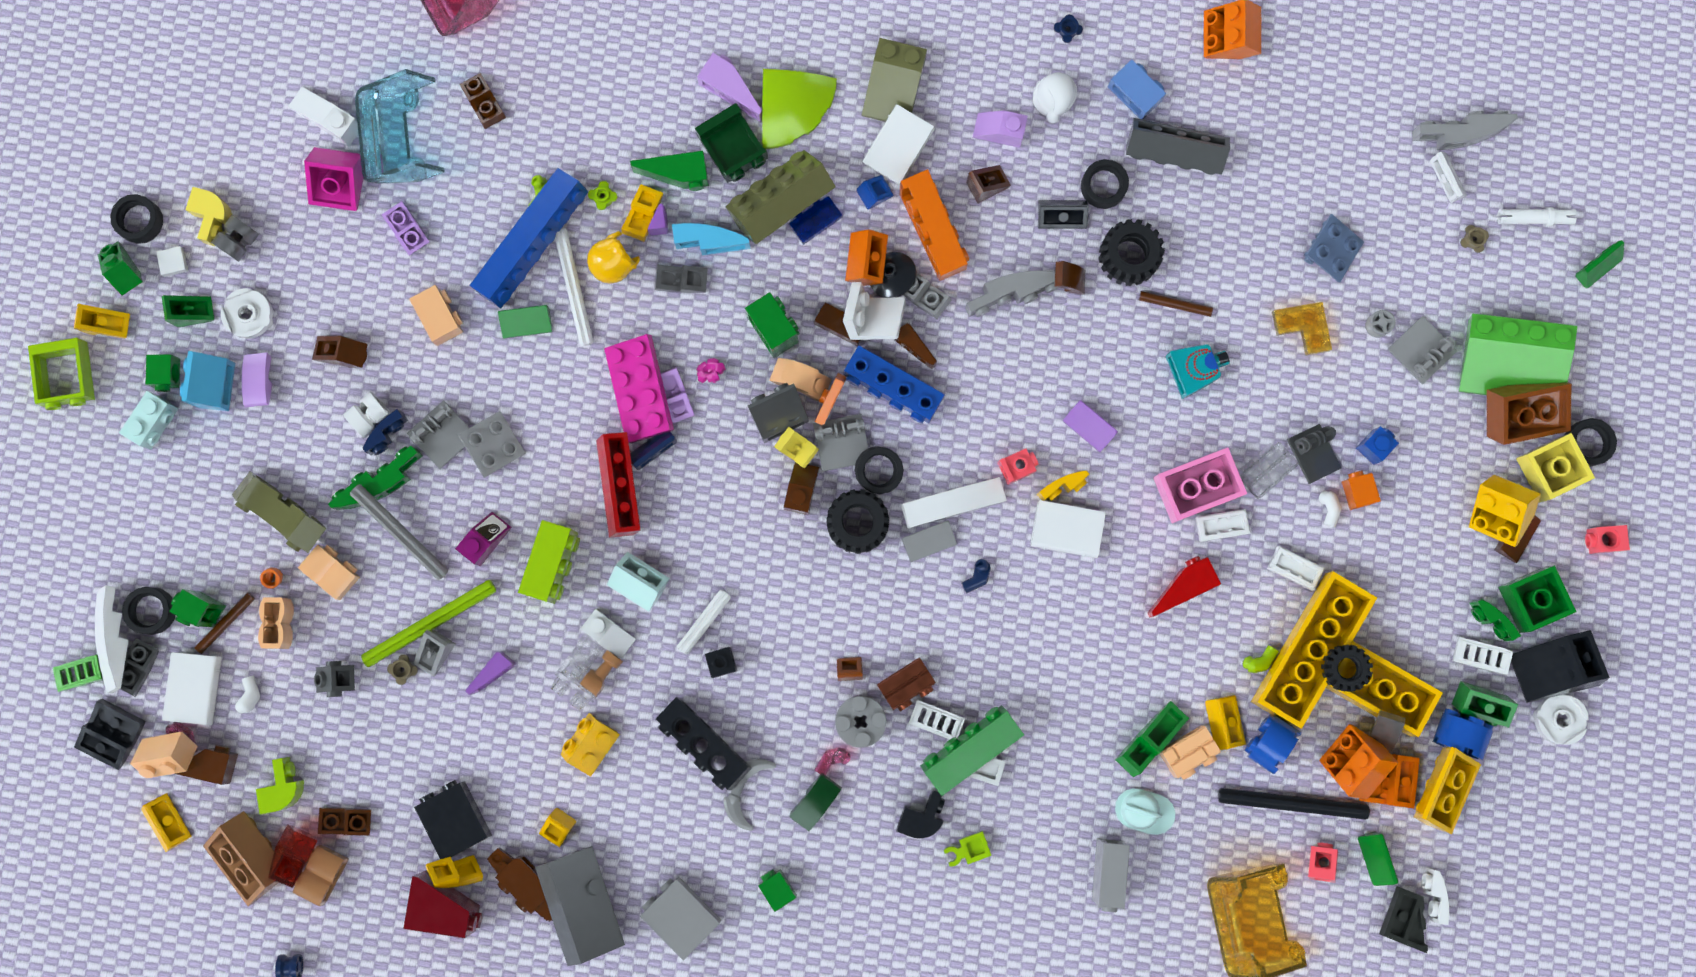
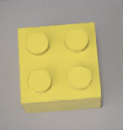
M1572 433L1554 439L1516 458L1532 490L1541 493L1539 503L1551 500L1595 478Z

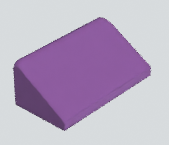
M1081 400L1062 420L1098 452H1101L1118 433L1115 428Z

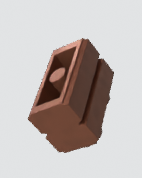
M919 657L878 683L877 686L892 710L898 708L901 712L913 704L910 699L919 694L922 698L934 690L932 685L936 682Z

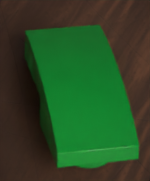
M1482 599L1473 600L1469 603L1472 607L1471 613L1478 622H1481L1482 625L1493 623V631L1499 639L1514 641L1521 637L1513 623L1490 603Z

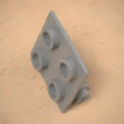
M1423 316L1387 349L1422 385L1457 352L1454 347L1456 341L1452 337L1444 338Z
M443 400L407 434L411 441L417 444L431 461L441 469L465 447L458 434L469 429V427Z
M501 411L458 434L484 478L526 454Z
M862 414L826 420L823 425L813 423L822 471L854 466L860 454L868 449Z

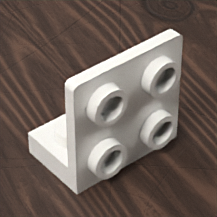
M852 282L843 318V323L850 340L897 339L906 304L905 298H869V294L865 292L862 282Z

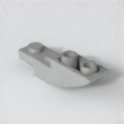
M1473 111L1461 121H1448L1445 124L1425 121L1412 131V141H1437V150L1463 148L1495 136L1518 119L1517 114H1508V111H1497L1493 114Z
M1024 271L996 278L985 283L982 289L985 294L968 302L965 309L969 317L975 314L977 317H980L990 311L989 307L997 303L999 306H1002L1011 301V296L1015 298L1017 304L1023 301L1025 304H1028L1038 298L1037 294L1045 290L1047 293L1058 289V287H1055V272Z

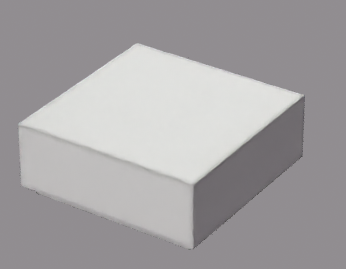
M181 246L156 252L160 273L163 277L188 271L184 249Z

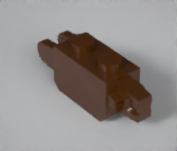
M500 847L497 848L487 860L498 874L495 877L499 881L497 883L498 887L506 894L511 893L516 899L515 904L523 912L526 913L528 911L532 914L536 911L546 921H552L535 866L525 856L513 858Z

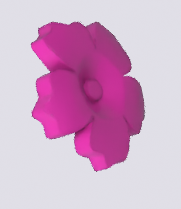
M715 358L708 359L707 363L702 362L696 369L698 381L702 384L706 380L716 383L720 380L718 374H722L726 370L725 365L719 363Z

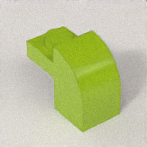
M290 757L272 760L275 786L256 789L260 815L290 808L300 799L304 789V780L294 782L293 777L296 771L294 763L290 761Z

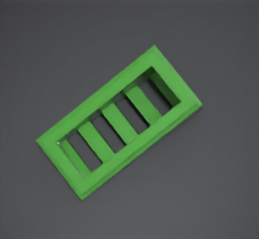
M97 654L53 667L58 692L103 681ZM90 663L92 664L94 676L90 675L88 666ZM79 666H83L85 679H82ZM72 668H74L77 681L73 682ZM64 670L66 672L68 684L65 685L61 671Z

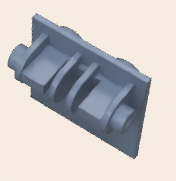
M1330 214L1327 221L1322 223L1323 227L1320 232L1315 235L1316 239L1312 240V246L1308 252H1305L1304 261L1310 265L1315 262L1340 283L1364 241L1333 214Z

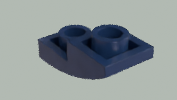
M396 409L384 418L367 438L363 446L364 452L369 455H379L388 449L387 445L392 443L388 433L394 434L404 427L403 424L408 421L405 414Z

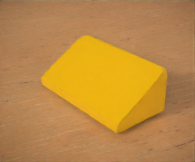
M1231 695L1205 701L1212 737L1219 749L1226 750L1246 745L1236 696Z
M167 793L142 806L141 810L165 852L170 851L192 837Z

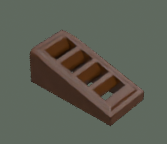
M910 323L903 325L900 328L899 337L894 339V341L927 367L935 368L937 360Z

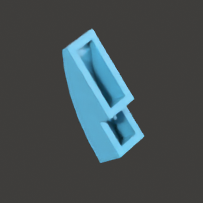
M672 224L676 249L700 246L702 256L750 249L749 238L728 229L707 224Z

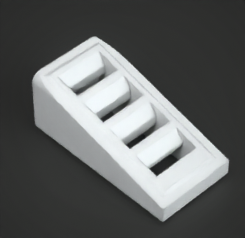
M1458 637L1452 661L1495 674L1507 675L1513 651ZM1466 645H1469L1470 650L1468 658L1464 659L1463 657ZM1477 648H1479L1480 653L1478 661L1476 662L1474 661L1476 650ZM1490 651V659L1487 665L1485 664L1487 652ZM1498 654H1500L1499 661H1498V665H1497V667H1495V666H1496V662H1497V658H1498Z
M917 700L909 724L950 740L951 738L959 737L965 718ZM922 708H926L927 711L924 716L923 722L920 723L918 722V718L920 716ZM932 711L936 712V716L932 726L930 727L927 725V723L929 721ZM944 715L946 719L942 729L938 730V723L941 716ZM952 718L956 721L951 734H948L946 732Z

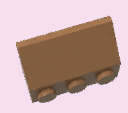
M245 811L220 825L203 845L247 906L253 904L281 882L290 872L287 869L286 862L281 857H278L272 849L271 842L266 837H263L257 829L255 821L248 817Z

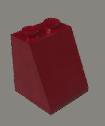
M423 871L412 876L403 929L466 938L474 933L476 928L479 929L481 926L482 913H479L480 905L453 887L434 888L428 872Z

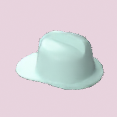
M1132 788L1119 795L1116 801L1115 812L1117 818L1128 828L1147 834L1159 835L1167 832L1175 821L1174 806L1162 795Z

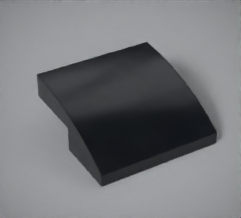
M100 699L95 704L89 722L82 726L74 748L119 770L130 755L146 721L104 699Z

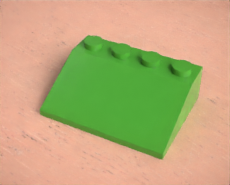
M1473 313L1468 320L1459 392L1487 395V389L1507 385L1568 382L1578 326Z

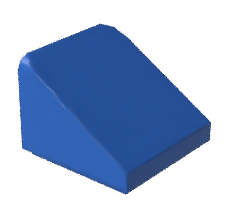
M882 175L863 181L857 188V193L867 209H871L894 196Z

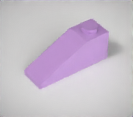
M712 53L697 76L699 85L731 105L737 103L741 111L761 122L762 110L736 68L732 65L733 62L724 55L718 56Z

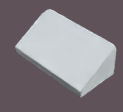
M1442 151L1437 153L1430 159V162L1449 201L1453 203L1466 197L1467 194L1448 155Z

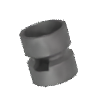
M231 215L224 224L225 231L218 232L211 243L239 262L247 251L245 246L252 245L259 234ZM234 231L243 236L240 242L230 237Z

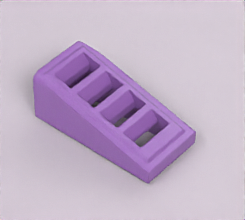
M496 652L466 688L465 692L469 695L478 693L515 667L516 663L503 652Z

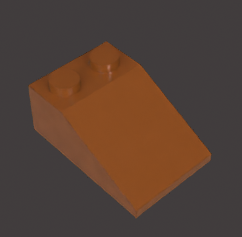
M1569 382L1523 384L1487 389V437L1506 445L1571 431L1572 384Z

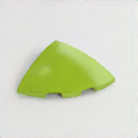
M763 69L762 147L773 149L787 146L804 134H810L821 123V118L832 105L837 78L800 71Z

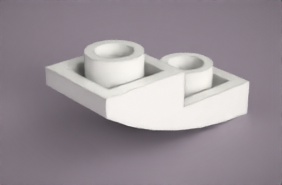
M1426 868V873L1422 876L1421 886L1424 889L1423 893L1433 896V901L1431 900L1428 906L1430 920L1438 924L1449 925V900L1444 879L1440 871Z

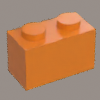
M869 229L851 233L845 281L851 283L862 282L863 286L883 283L888 241L887 234Z

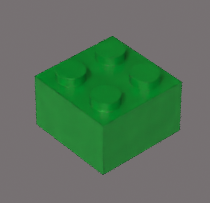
M769 292L745 307L748 320L772 357L776 358L798 344L797 335L800 333L792 317L787 319L785 316V306L778 296L774 298Z
M1555 565L1542 567L1498 587L1519 633L1535 631L1577 612Z

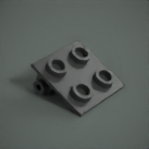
M1318 424L1287 439L1308 484L1341 469L1340 463L1329 443L1336 435V430L1333 427L1325 426L1322 428Z

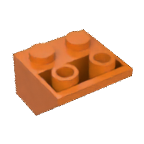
M1238 0L1204 10V58L1243 59L1261 54V6L1249 0Z
M1352 724L1345 728L1319 760L1349 797L1368 799L1398 764L1397 760L1383 744Z

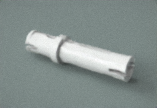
M1546 207L1545 210L1500 208L1497 216L1508 217L1497 218L1498 224H1544L1546 227H1551L1553 224L1575 225L1577 218H1567L1566 216H1576L1577 211L1576 209L1555 210L1553 207Z

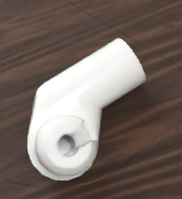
M254 676L242 679L245 693L235 704V709L239 713L252 711L260 699V693Z

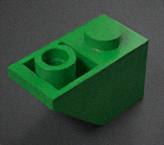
M119 241L113 245L108 244L100 250L98 259L102 275L122 296L143 282L139 269Z

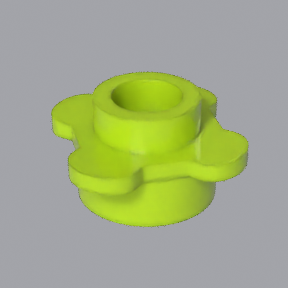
M601 181L597 188L588 192L589 199L594 200L599 210H605L606 207L617 200L616 192L611 191L606 181Z

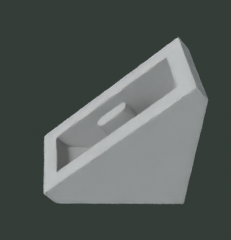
M426 630L413 664L434 677L456 643L435 630Z

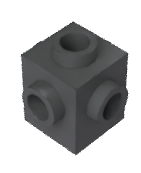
M327 661L325 667H316V674L314 676L316 693L326 692L327 697H341L342 691H355L354 665L342 666L341 661Z

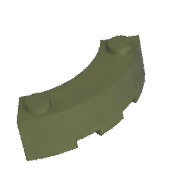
M249 471L232 494L237 501L235 505L246 513L251 510L279 531L288 540L286 544L297 552L302 549L309 553L326 530V527L315 517H309V514L304 511L303 507L288 497L286 500H283L282 497L284 495L277 488Z

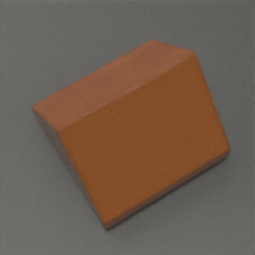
M862 657L837 659L838 681L863 680Z

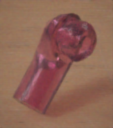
M173 722V724L166 726V734L183 732L196 744L193 731L183 723Z
M841 747L827 750L814 770L819 774L823 773L826 775L831 765L838 763L847 764L851 758L850 753Z

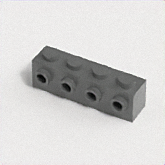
M1133 118L1126 144V155L1134 159L1153 160L1162 165H1177L1186 170H1201L1210 175H1222L1230 152V137Z

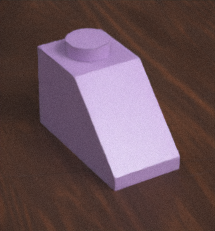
M1004 110L978 113L972 138L1020 148L1028 116Z

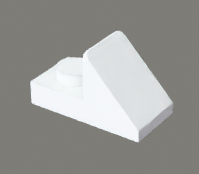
M597 609L593 611L580 628L597 641L598 644L620 659L623 658L636 640Z

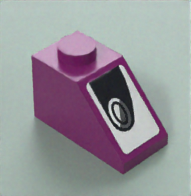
M491 512L467 533L455 549L474 565L481 566L512 527Z

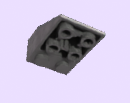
M784 383L774 389L775 393L765 396V394L756 396L751 400L752 404L747 405L764 443L781 436L788 427L795 429L809 422L794 384L788 385V383Z

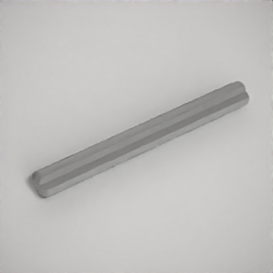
M357 485L350 492V495L437 580L442 579L447 574L448 569L362 485Z

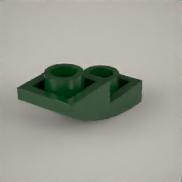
M821 773L807 789L806 795L790 812L789 817L807 831H810L833 803L842 787Z

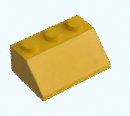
M1443 747L1440 755L1436 758L1435 767L1426 782L1425 791L1416 806L1413 818L1452 835L1481 764L1454 747Z

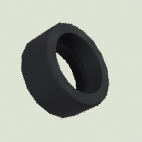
M1102 159L1094 162L1087 168L1081 180V192L1084 199L1090 205L1101 209L1116 206L1122 201L1129 188L1127 171L1121 164L1113 160ZM1099 171L1113 173L1119 181L1117 193L1109 198H1102L1096 195L1090 186L1094 174Z
M138 194L126 195L120 198L113 206L110 214L111 225L114 231L127 241L136 244L147 243L155 239L163 226V214L160 208L147 197ZM137 205L144 206L150 212L148 225L137 233L129 232L124 226L126 213Z
M1594 418L1573 424L1571 431L1566 432L1565 435L1572 433L1576 442L1578 433L1587 428L1594 429L1602 438L1603 448L1599 455L1595 457L1583 455L1589 467L1603 464L1612 458L1616 451L1617 438L1609 424Z
M875 446L866 449L860 454L856 460L854 471L861 487L872 493L885 494L897 488L902 480L904 469L897 453L886 447ZM878 455L888 458L893 464L894 469L891 479L881 485L871 483L866 478L864 471L868 460Z
M137 588L127 596L123 603V620L136 633L148 635L162 633L175 620V615L169 612L172 608L171 602L173 598L168 592L160 588ZM155 596L162 603V617L154 625H143L136 616L137 604L143 597Z

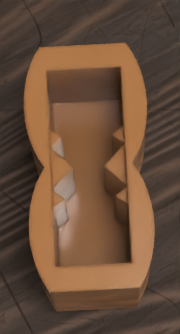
M324 845L311 848L305 858V862H307L305 870L303 872L299 871L293 880L292 885L295 887L292 893L319 907L325 905L349 858Z

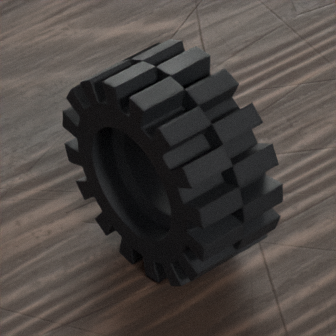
M1342 645L1334 647L1335 649H1330L1327 652L1328 655L1324 656L1323 660L1325 663L1321 664V669H1324L1322 675L1323 678H1327L1326 682L1328 685H1332L1336 690L1352 692L1362 689L1364 684L1369 683L1368 677H1372L1373 672H1370V668H1373V664L1369 663L1368 660L1371 658L1369 655L1364 654L1365 651L1362 648L1358 649V646ZM1344 658L1351 659L1356 665V672L1351 678H1344L1338 672V664Z

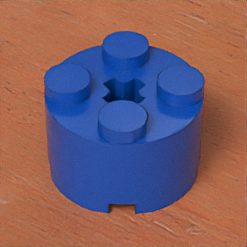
M1445 708L1432 742L1443 747L1444 745L1454 747L1469 757L1483 760L1493 734L1494 726L1472 716H1469V718L1463 717L1460 713Z
M1269 715L1258 728L1261 732L1259 737L1255 736L1254 739L1252 738L1244 751L1248 753L1247 757L1270 773L1275 774L1278 771L1277 765L1279 762H1285L1299 740L1296 737L1300 736L1302 732L1277 715L1273 717Z

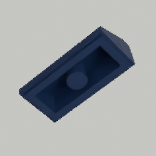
M671 432L653 436L630 453L632 465L637 470L642 469L676 444V438Z

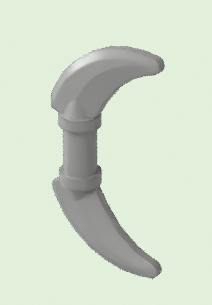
M764 759L746 761L752 769L732 789L728 797L723 799L724 808L730 820L738 827L749 831L753 830V826L746 821L742 814L740 795L744 784L747 783V780L758 771L776 767V764Z

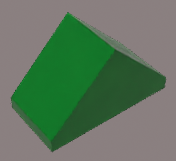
M162 296L165 321L178 328L215 320L211 296Z

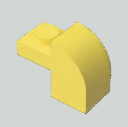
M192 187L185 210L195 217L203 218L197 239L207 245L215 246L211 241L218 232L223 231L221 226L232 215L231 209L214 193Z

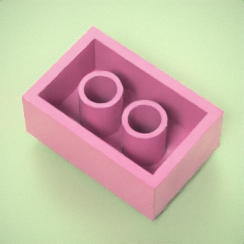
M1228 447L1153 477L1171 523L1178 522L1247 494Z

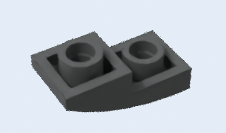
M137 638L134 640L126 653L121 690L134 697L137 696L159 653L158 649Z

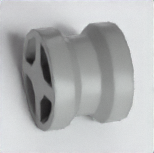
M1379 310L1367 318L1365 328L1371 336L1380 338L1394 329L1395 318L1391 312Z

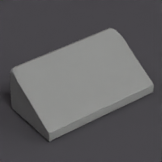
M949 520L902 538L910 563L957 545Z

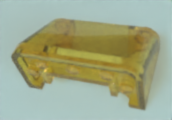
M1284 863L1222 874L1209 878L1207 882V890L1222 959L1229 977H1277L1307 967L1304 948L1297 941L1288 940L1277 890L1285 888L1288 882V874Z

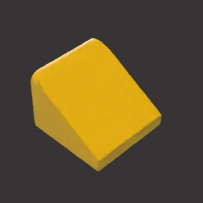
M555 808L548 816L539 834L560 848L574 827L576 820L559 808Z

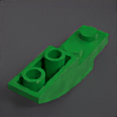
M413 446L403 447L396 453V458L390 464L385 463L376 471V476L367 471L355 475L351 479L352 484L345 490L343 488L338 490L332 496L333 500L328 505L336 510L361 507L350 495V492L359 484L377 501L388 496L411 480L405 471L423 455Z

